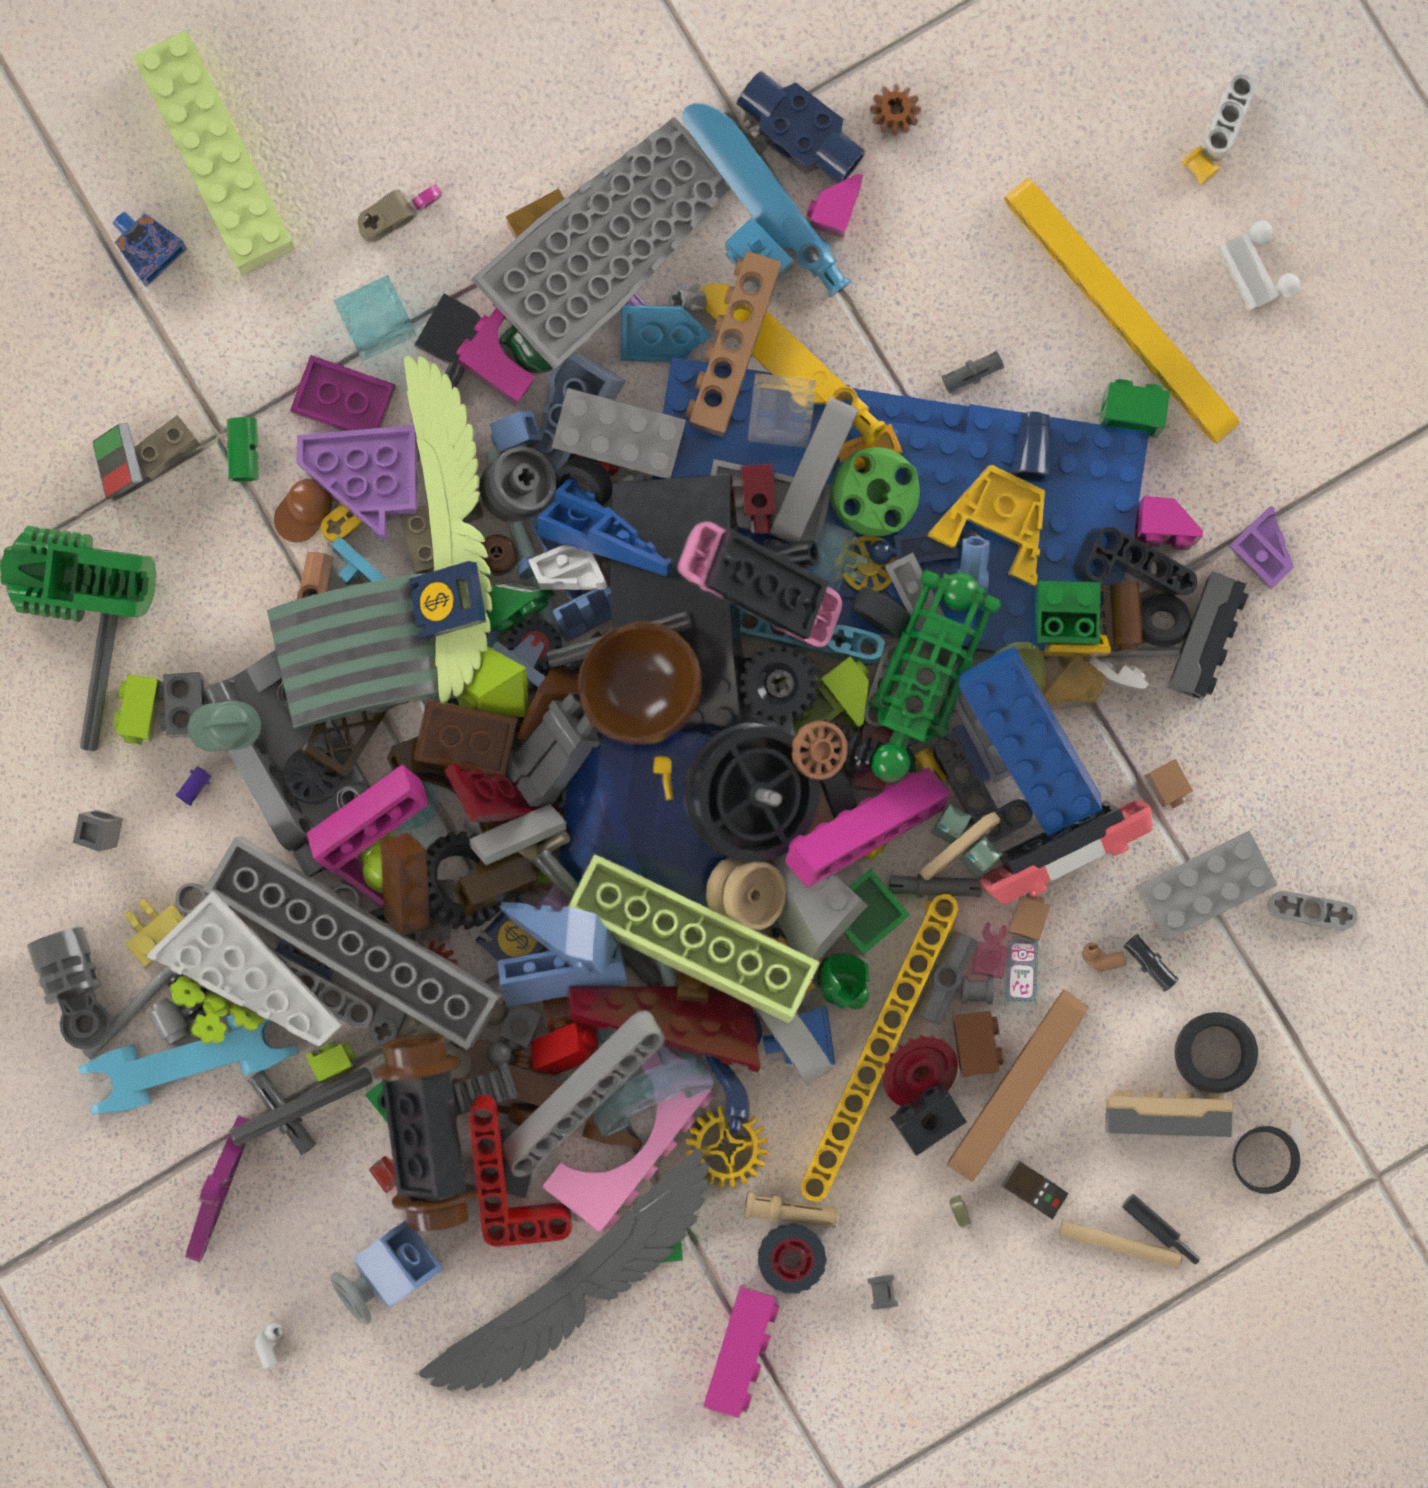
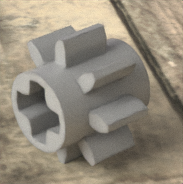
M678 283L679 289L671 292L669 298L670 307H683L693 318L697 319V313L705 310L707 303L706 295L703 291L699 290V284Z

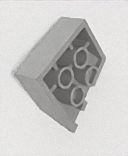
M787 852L778 857L772 864L783 876L786 886L785 904L780 916L776 920L793 950L818 961L868 905L835 874L807 888L784 862L788 854Z

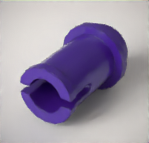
M199 766L189 771L191 775L178 793L175 794V796L192 806L204 786L211 783L209 780L212 776Z

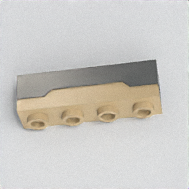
M1114 1090V1096H1106L1105 1133L1232 1137V1100H1224V1093H1206V1099H1193V1092H1175V1098H1163L1162 1091H1144V1097H1132L1131 1090Z

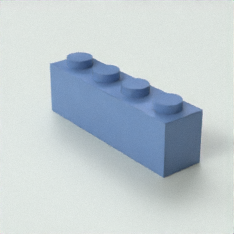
M616 941L618 945L603 976L593 973L589 976L583 975L574 970L573 966L552 951L499 960L500 986L506 1006L511 1007L567 996L569 986L628 985L625 960L620 942Z

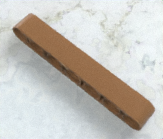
M1066 990L1059 994L946 1164L969 1181L973 1182L1085 1016L1089 1009L1088 1005Z

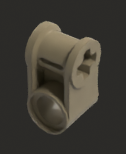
M396 189L360 213L358 217L359 233L368 242L379 241L394 230L411 222L416 217V213L402 192ZM371 221V223L377 224V228L373 230L371 227H367L366 223Z

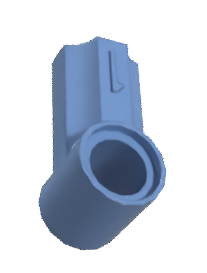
M970 536L967 539H963L961 565L957 573H968L974 577L979 587L985 589L983 595L987 596L989 541L981 537Z

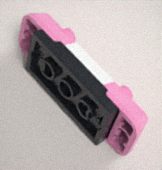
M710 522L699 523L690 533L678 564V571L689 581L700 586L702 590L723 598L771 624L775 629L784 631L812 647H823L829 643L841 612L842 601L839 594L828 587L829 582L733 529L724 530Z

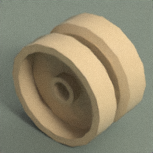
M729 857L721 861L712 871L707 883L706 898L710 910L751 930H762L772 925L780 916L785 904L786 886L779 870L769 863L744 862Z

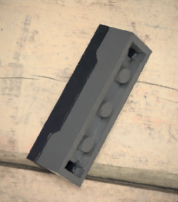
M1213 571L1208 575L1167 688L1188 696L1191 695L1199 700L1205 698L1206 694L1211 695L1217 682V678L1213 677L1216 667H1222L1228 650L1223 647L1227 637L1232 639L1236 631L1238 622L1234 621L1237 609L1242 611L1247 601L1248 593L1244 592L1247 584Z

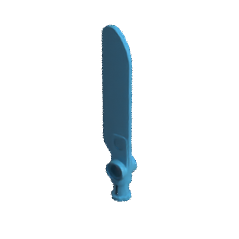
M693 103L687 106L682 112V121L685 127L754 220L779 246L796 251L799 264L809 269L814 277L820 278L829 290L828 296L830 298L849 285L852 281L850 278H845L835 265L837 260L832 255L830 244L825 239L819 237L734 121L721 110L707 104ZM810 246L815 247L819 252V259L817 261L812 259L809 254Z

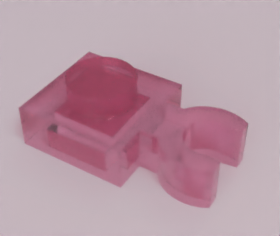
M987 922L982 929V936L986 942H978L976 945L972 974L1002 979L1005 972L1008 947L1000 946V942L1006 936L1007 928L1005 925H1002L999 935L994 936L990 933V923Z

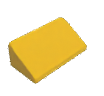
M1100 635L1099 644L1045 643L1044 653L1045 656L1105 657L1111 652V647L1107 636Z

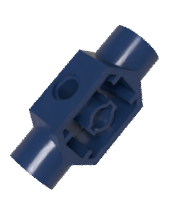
M759 71L744 88L736 102L737 106L760 122L759 139L805 174L821 169L839 183L852 174L866 153L862 147L842 133L844 119L798 83L782 87L763 71Z

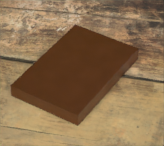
M426 699L413 759L449 767L453 763L461 765L462 770L470 771L474 768L482 770L485 775L494 776L499 774L505 776L517 718Z

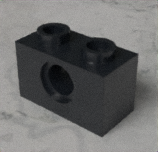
M941 1083L936 1087L933 1086L926 1089L921 1097L910 1104L902 1105L890 1117L915 1156H918L967 1123L951 1095ZM932 1113L929 1120L922 1122L926 1114Z

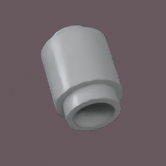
M164 998L151 1006L153 1011L148 1015L161 1039L166 1040L168 1046L190 1035L187 1029L189 1024L185 1020L181 1009L173 1001L169 1002L168 998Z

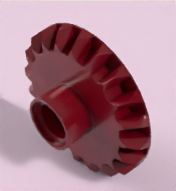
M920 1035L915 1040L909 1038L908 1043L905 1045L898 1044V1050L895 1053H889V1062L883 1063L885 1071L881 1074L883 1079L882 1086L888 1097L897 1105L902 1106L912 1103L921 1097L926 1089L933 1086L936 1087L940 1083L948 1092L957 1076L958 1059L953 1048L942 1038L938 1039L933 1035L930 1037Z

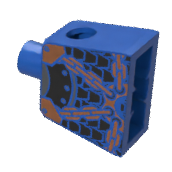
M123 212L113 221V225L122 233L116 239L115 244L145 287L150 285L188 249L178 236L147 214H143L135 222L127 212Z

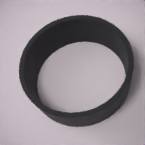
M1260 1126L1246 1132L1237 1142L1233 1152V1167L1238 1179L1248 1189L1261 1194H1273L1286 1189L1295 1180L1300 1168V1153L1295 1141L1285 1131L1272 1126ZM1257 1132H1268L1278 1136L1285 1142L1290 1152L1291 1163L1287 1175L1282 1181L1270 1187L1251 1185L1242 1178L1236 1166V1153L1239 1145L1246 1137Z

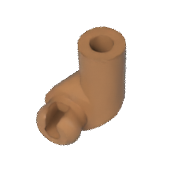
M1089 942L1083 947L1082 957L1084 961L1097 971L1102 972L1127 965L1123 951L1107 955L1093 942Z

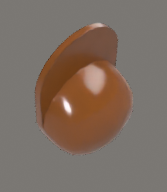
M314 479L297 481L275 511L274 525L279 535L285 540L295 543L310 539L321 527L322 520L332 509L331 494Z

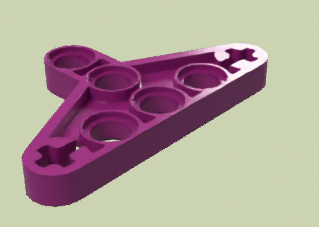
M238 1115L232 1128L251 1119ZM230 1134L213 1173L207 1176L199 1196L201 1205L185 1254V1258L198 1263L202 1261L246 1145L244 1143L240 1146H235L230 1138Z

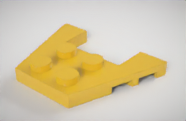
M989 465L930 530L928 537L953 548L967 520L1017 544L1019 549L1008 575L1030 586H1035L1038 577L1036 568L1037 556L1040 554L1038 545L1039 534L1042 529L1045 490L994 465Z

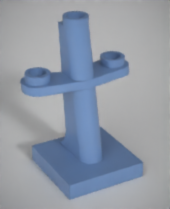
M539 513L533 516L529 523L544 552L562 546L559 542L537 536V517L541 514ZM533 556L526 557L518 563L519 568L517 572L521 579L535 576L528 561L534 558ZM607 583V588L593 589L589 592L585 589L565 590L570 602L552 611L566 642L611 620V594Z

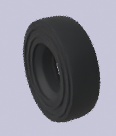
M1160 593L1146 598L1141 603L1142 638L1146 642L1157 647H1170L1178 644L1185 638L1190 628L1191 616L1187 605L1181 599L1171 594ZM1165 611L1174 617L1175 624L1169 629H1159L1154 626L1151 617L1156 612Z

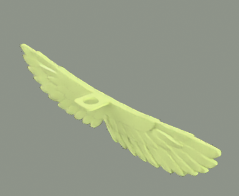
M405 356L407 396L417 436L416 440L429 505L434 571L466 561L476 562L487 621L436 637L435 666H437L439 699L441 702L446 703L450 699L452 691L454 697H459L464 690L465 683L471 684L474 669L479 670L480 651H487L486 632L489 633L491 631L490 621L486 610H492V601L489 595L492 591L491 583L486 576L490 575V568L482 558H487L488 555L486 548L481 543L485 542L483 534L474 526L462 521L479 501L480 493L476 491L479 486V476L475 475L478 468V459L474 458L476 443L472 441L473 428L471 424L466 425L467 407L465 404L461 405L459 389L456 387L452 389L449 376L447 374L442 376L441 370L435 363L430 365L427 359L420 356L418 357L417 364L414 358ZM459 581L463 609L471 607L466 582Z

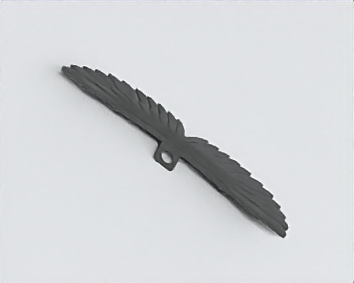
M694 1150L674 1169L668 1171L603 1237L579 1258L552 1277L548 1283L513 1308L447 1348L446 1352L421 1369L419 1375L422 1378L435 1377L430 1383L435 1387H443L449 1384L447 1389L450 1391L459 1389L464 1385L465 1391H469L478 1387L481 1383H483V1388H488L494 1385L500 1378L503 1382L507 1381L520 1367L522 1372L529 1369L536 1360L541 1361L548 1354L550 1348L552 1351L556 1350L562 1341L563 1333L564 1338L568 1339L574 1332L575 1326L580 1328L583 1324L586 1313L585 1295L604 1300L617 1298L619 1296L617 1292H624L632 1288V1285L627 1282L643 1280L647 1276L643 1272H650L660 1265L657 1261H662L673 1253V1249L669 1247L679 1243L688 1235L684 1231L691 1227L698 1219V1215L692 1214L699 1210L705 1202L704 1197H699L705 1192L709 1183L708 1180L702 1181L708 1173L707 1162L699 1166L702 1160V1150Z

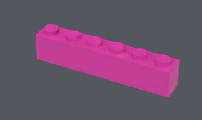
M928 767L919 773L912 772L896 786L894 784L887 786L880 795L874 798L867 797L857 808L851 811L848 809L844 810L835 820L828 824L825 822L821 823L809 835L796 837L789 844V852L784 862L804 885L809 888L942 812L951 792Z

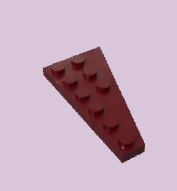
M569 986L567 998L570 1020L605 1030L609 1027L618 1030L634 1014L647 1011L652 1014L664 1035L662 1046L697 1056L709 1055L721 1059V1063L728 1065L737 1063L747 1066L748 1070L757 1073L761 1068L752 1006L712 986H709L707 1003L677 1000L678 986Z

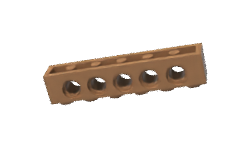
M750 251L746 252L744 259L738 258L733 274L738 276L735 287L729 286L724 303L728 304L725 316L719 315L714 332L719 333L716 344H709L705 360L709 361L706 372L700 371L695 388L700 390L697 400L691 399L685 417L690 418L689 427L724 438L781 270L782 262ZM748 281H755L759 284L760 289L756 293H748L744 290L743 285ZM739 309H745L751 316L747 321L740 322L734 318L733 314ZM735 337L741 342V346L736 350H729L724 345L725 340ZM724 365L730 368L731 375L724 379L717 377L714 371L718 366ZM710 394H717L721 397L722 402L717 407H710L705 403V398Z

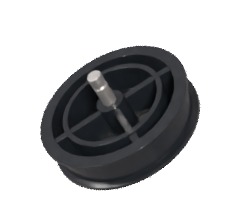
M740 723L720 730L701 746L692 760L687 773L684 801L686 813L694 832L709 848L722 855L744 862H764L789 851V844L800 835L804 837L808 832L818 809L820 781L819 779L807 777L798 771L792 758V745L795 738L793 735L784 730L763 724ZM800 747V752L807 750V748ZM807 758L801 760L802 764H804Z

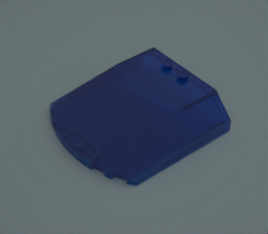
M599 730L597 735L601 743L597 748L592 747L590 754L567 784L563 819L566 822V830L564 831L569 834L570 841L560 847L559 863L580 884L595 854L709 909L706 898L708 880L716 866L721 861L729 858V856L722 855L709 848L694 832L686 813L684 788L692 760L701 746L713 735L676 732L667 739L652 744H626L605 736ZM656 756L668 757L672 762L671 784L674 799L666 800L663 774L654 773V760Z

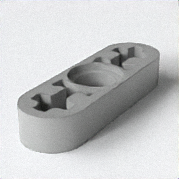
M1279 891L1269 898L1267 904L1270 914L1282 920L1336 930L1349 929L1357 921L1355 907L1350 903ZM1283 896L1286 903L1295 905L1297 904L1296 898L1301 899L1297 909L1298 917L1294 916L1296 910L1285 909L1283 914L1279 913V907L1275 906V901L1281 900ZM1308 902H1315L1320 906L1321 913L1317 919L1306 917L1304 907ZM1326 904L1331 905L1329 909L1331 912H1340L1342 908H1345V914L1350 915V920L1344 921L1342 925L1339 924V918L1330 916L1328 917V923L1324 922L1327 915Z

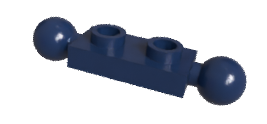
M968 528L961 533L955 547L951 548L928 537L930 530L893 536L895 545L879 540L870 546L868 553L871 561L878 565L888 563L892 557H896L898 560L912 552L918 563L958 558L957 548H962L963 539H967L970 536L983 539V536L977 529Z

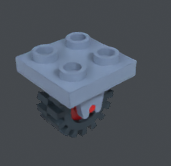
M534 617L527 621L524 619L518 626L515 625L513 627L512 633L508 636L507 648L498 641L491 648L526 667L528 693L532 694L533 691L537 692L546 678L542 674L547 670L550 671L552 668L548 663L547 653L562 648V640L559 631L556 630L552 623L550 624L545 619L541 618V620H538Z

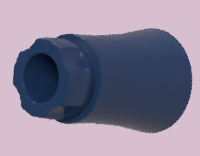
M1035 411L1022 413L1021 426L1018 427L1017 444L1010 474L1027 482H1046L1052 479L1050 464L1052 430L1050 429L1051 417L1049 414Z

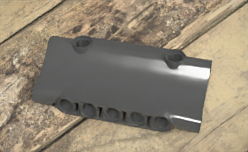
M274 650L237 675L210 686L203 692V695L208 704L228 701L245 702L252 706L259 714L261 730L256 741L247 748L227 751L281 846L288 851L293 850V855L304 874L312 877L326 868L313 858L307 832L354 799V793L358 797L371 786L356 761L345 779L341 777L339 787L334 795L324 802L318 804L303 803L295 799L287 791L283 780L285 764L289 757L302 747L316 724L293 728L277 653ZM334 720L327 721L326 727H336ZM340 731L328 733L332 749L348 746ZM319 734L312 746L327 750L324 735ZM347 750L333 754L335 759L344 765L350 756V751ZM302 754L301 756L309 764L308 756ZM293 760L291 763L293 766L302 768L296 760ZM331 771L324 775L335 777L336 773ZM292 772L288 773V777L291 779L299 776V774ZM323 781L328 789H332L333 785L331 783ZM302 783L293 785V789L295 791L299 790ZM316 787V795L322 797V791ZM310 788L305 790L303 793L304 797H310Z

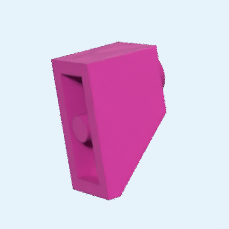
M856 174L821 191L817 201L811 200L806 217L811 218L810 225L813 229L844 238L862 185L863 175Z

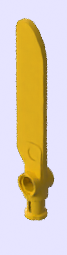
M721 283L707 284L700 290L706 295L705 311L716 322L720 314L724 316L726 314L728 304H725L724 300L727 290L731 285ZM739 309L733 314L734 318L740 322L747 321L751 316L745 309ZM766 311L752 356L804 404L827 405L830 397L841 402L846 400L853 402L851 406L859 410L851 428L855 427L864 436V441L868 445L878 440L887 425L868 412L869 407L858 398L853 388L846 386L779 321ZM733 337L741 345V342Z

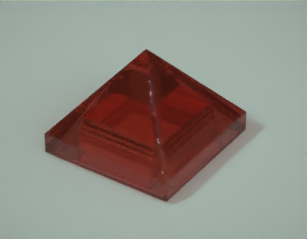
M384 1156L371 1166L369 1171L387 1194L396 1187L393 1160Z

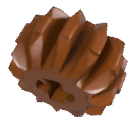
M896 83L894 84L893 92L884 86L882 87V95H874L873 101L876 104L870 106V113L876 115L872 120L874 125L883 123L880 130L882 133H885L888 128H892V135L897 136L898 128H901L907 134L910 130L909 124L917 125L918 119L916 115L921 114V107L915 105L919 100L917 95L908 97L911 90L909 87H906L903 92H899V84ZM895 105L901 108L900 114L899 111H897L896 115L890 112L891 106L893 109Z

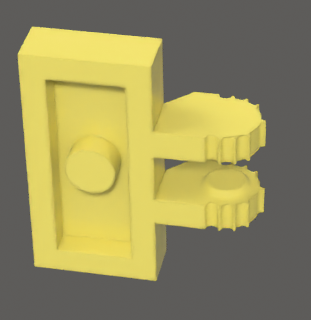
M143 897L138 901L140 907L153 921L144 927L139 918L130 910L126 911L124 916L139 932L126 943V946L143 966L147 968L154 961L147 958L146 955L185 917L173 904L159 915Z

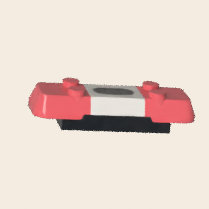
M1140 799L1129 802L1119 808L1106 800L1102 802V810L1049 836L1044 831L1001 852L1002 857L1000 859L1003 865L981 876L979 882L1001 904L1011 902L1029 893L1030 897L1039 895L1047 890L1045 884L1111 852L1112 856H1116L1129 849L1127 843L1152 831V809L1147 802Z

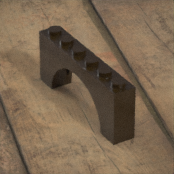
M418 736L391 747L387 760L393 771L404 765L421 781L440 785L456 794L445 772V769L448 767L415 761L413 759ZM511 820L478 822L482 834ZM518 851L487 865L480 859L479 864L470 873L459 878L454 892L466 915L470 916L533 890L538 880V870L536 866Z

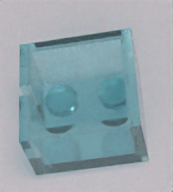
M389 275L333 300L362 361L416 336L413 325Z

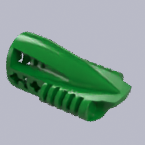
M28 525L13 545L5 548L0 564L1 583L7 586L8 596L13 606H15L17 613H31V615L36 616L41 614L43 617L51 616L52 618H62L63 620L72 619L76 622L82 621L85 610L128 617H142L151 606L156 587V566L152 557L93 548L92 535H81L77 532L71 534L69 531L60 532V530L56 529L50 531L48 528L40 529L39 527Z

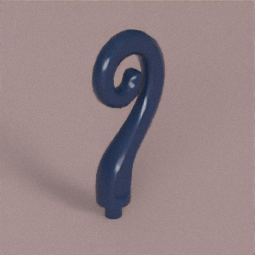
M753 1012L757 1044H759L762 1038V1026L759 1018ZM705 1055L712 1072L725 1091L724 1119L730 1122L729 1132L739 1134L741 1133L742 1124L749 1122L750 1105L746 1089L728 1064L721 1063L719 1058Z

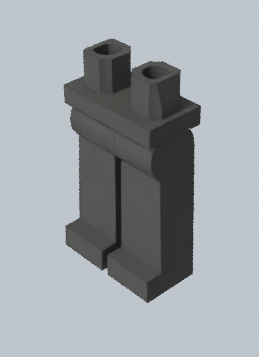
M571 692L563 701L553 700L548 706L550 710L543 716L542 723L515 755H509L506 771L514 783H518L516 786L529 806L553 805L590 754L592 747L597 748L601 743L597 735L599 729L590 722L586 714L583 715L582 713L583 707L580 693Z

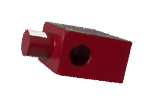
M773 464L740 466L743 515H750L751 533L770 532L769 514H775ZM760 493L763 495L764 505L757 508L754 507L753 496Z

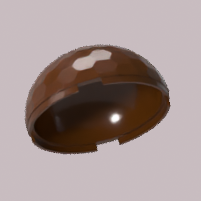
M638 621L616 629L613 628L602 635L591 646L582 662L578 679V690L582 707L590 722L605 736L615 741L626 744H652L667 739L684 726L697 707L701 694V670L697 657L690 645L679 634L661 624Z

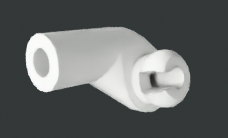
M271 1322L263 1326L255 1340V1347L263 1369L278 1364L273 1348L279 1338H281L283 1331L282 1327L277 1323Z

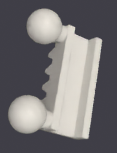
M1264 220L1256 221L1248 233L1246 232L1240 237L1226 244L1223 243L1218 247L1219 256L1223 258L1224 265L1229 269V275L1234 279L1235 287L1239 289L1240 297L1245 301L1246 308L1250 312L1280 296L1293 297L1298 294L1301 288L1299 278L1291 273L1282 275L1278 279L1277 285H1273L1252 244L1254 242L1266 244L1272 239L1274 234L1273 227Z

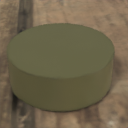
M957 1195L950 1198L949 1203L958 1225L964 1227L971 1224L972 1222L962 1197Z

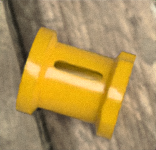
M1202 146L1194 149L1181 163L1184 167L1188 166L1198 178L1197 183L1200 186L1208 182L1221 169L1218 164L1214 165L1204 154Z

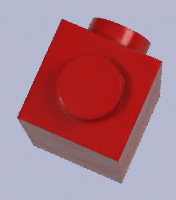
M577 1022L530 1041L533 1070L552 1076L584 1064L598 1050L596 1028Z

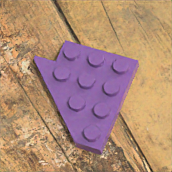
M414 425L297 435L298 466L382 540H387L388 516L417 513L418 445Z

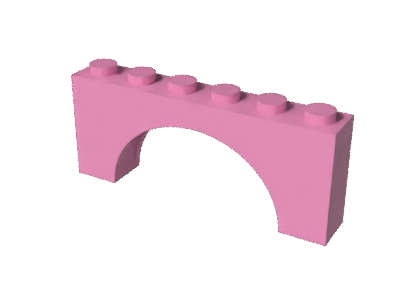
M661 1046L641 1066L651 1080L656 1093L657 1115L653 1131L640 1152L627 1163L604 1172H584L561 1162L542 1186L599 1232L604 1227L609 1231L621 1217L616 1213L621 1205L624 1203L629 1206L639 1194L635 1187L642 1178L646 1182L649 1181L659 1168L654 1164L661 1154L667 1158L677 1145V1142L673 1140L680 1130L686 1133L696 1120L692 1114L700 1105L705 1109L715 1096L711 1091L714 1087L712 1083L664 1046Z

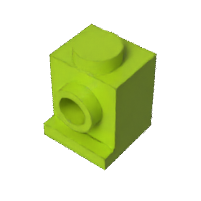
M335 1041L328 1043L318 1049L320 1054L317 1056L314 1052L305 1054L318 1082H323L354 1067L352 1060L356 1058L349 1041L336 1045Z

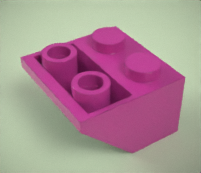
M1144 496L1139 502L1135 525V539L1149 547L1159 548L1160 544H1172V549L1190 550V546H1195L1203 537V530L1175 498Z

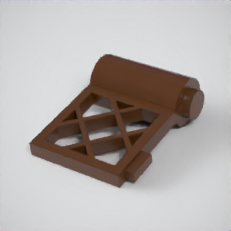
M1125 582L1100 585V592H1102L1103 606L1100 608V613L1104 612V620L1100 618V624L1105 628V635L1110 646L1119 647V652L1137 651V645L1143 644L1139 583Z

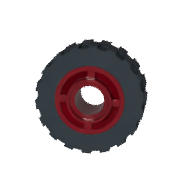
M789 1223V1225H780L778 1228L768 1232V1235L761 1241L757 1260L761 1274L774 1289L787 1294H798L801 1291L811 1289V1286L820 1281L819 1278L825 1271L827 1258L821 1240L812 1230L803 1225ZM789 1251H797L800 1254L799 1263L792 1267L785 1265L783 1261L784 1255Z

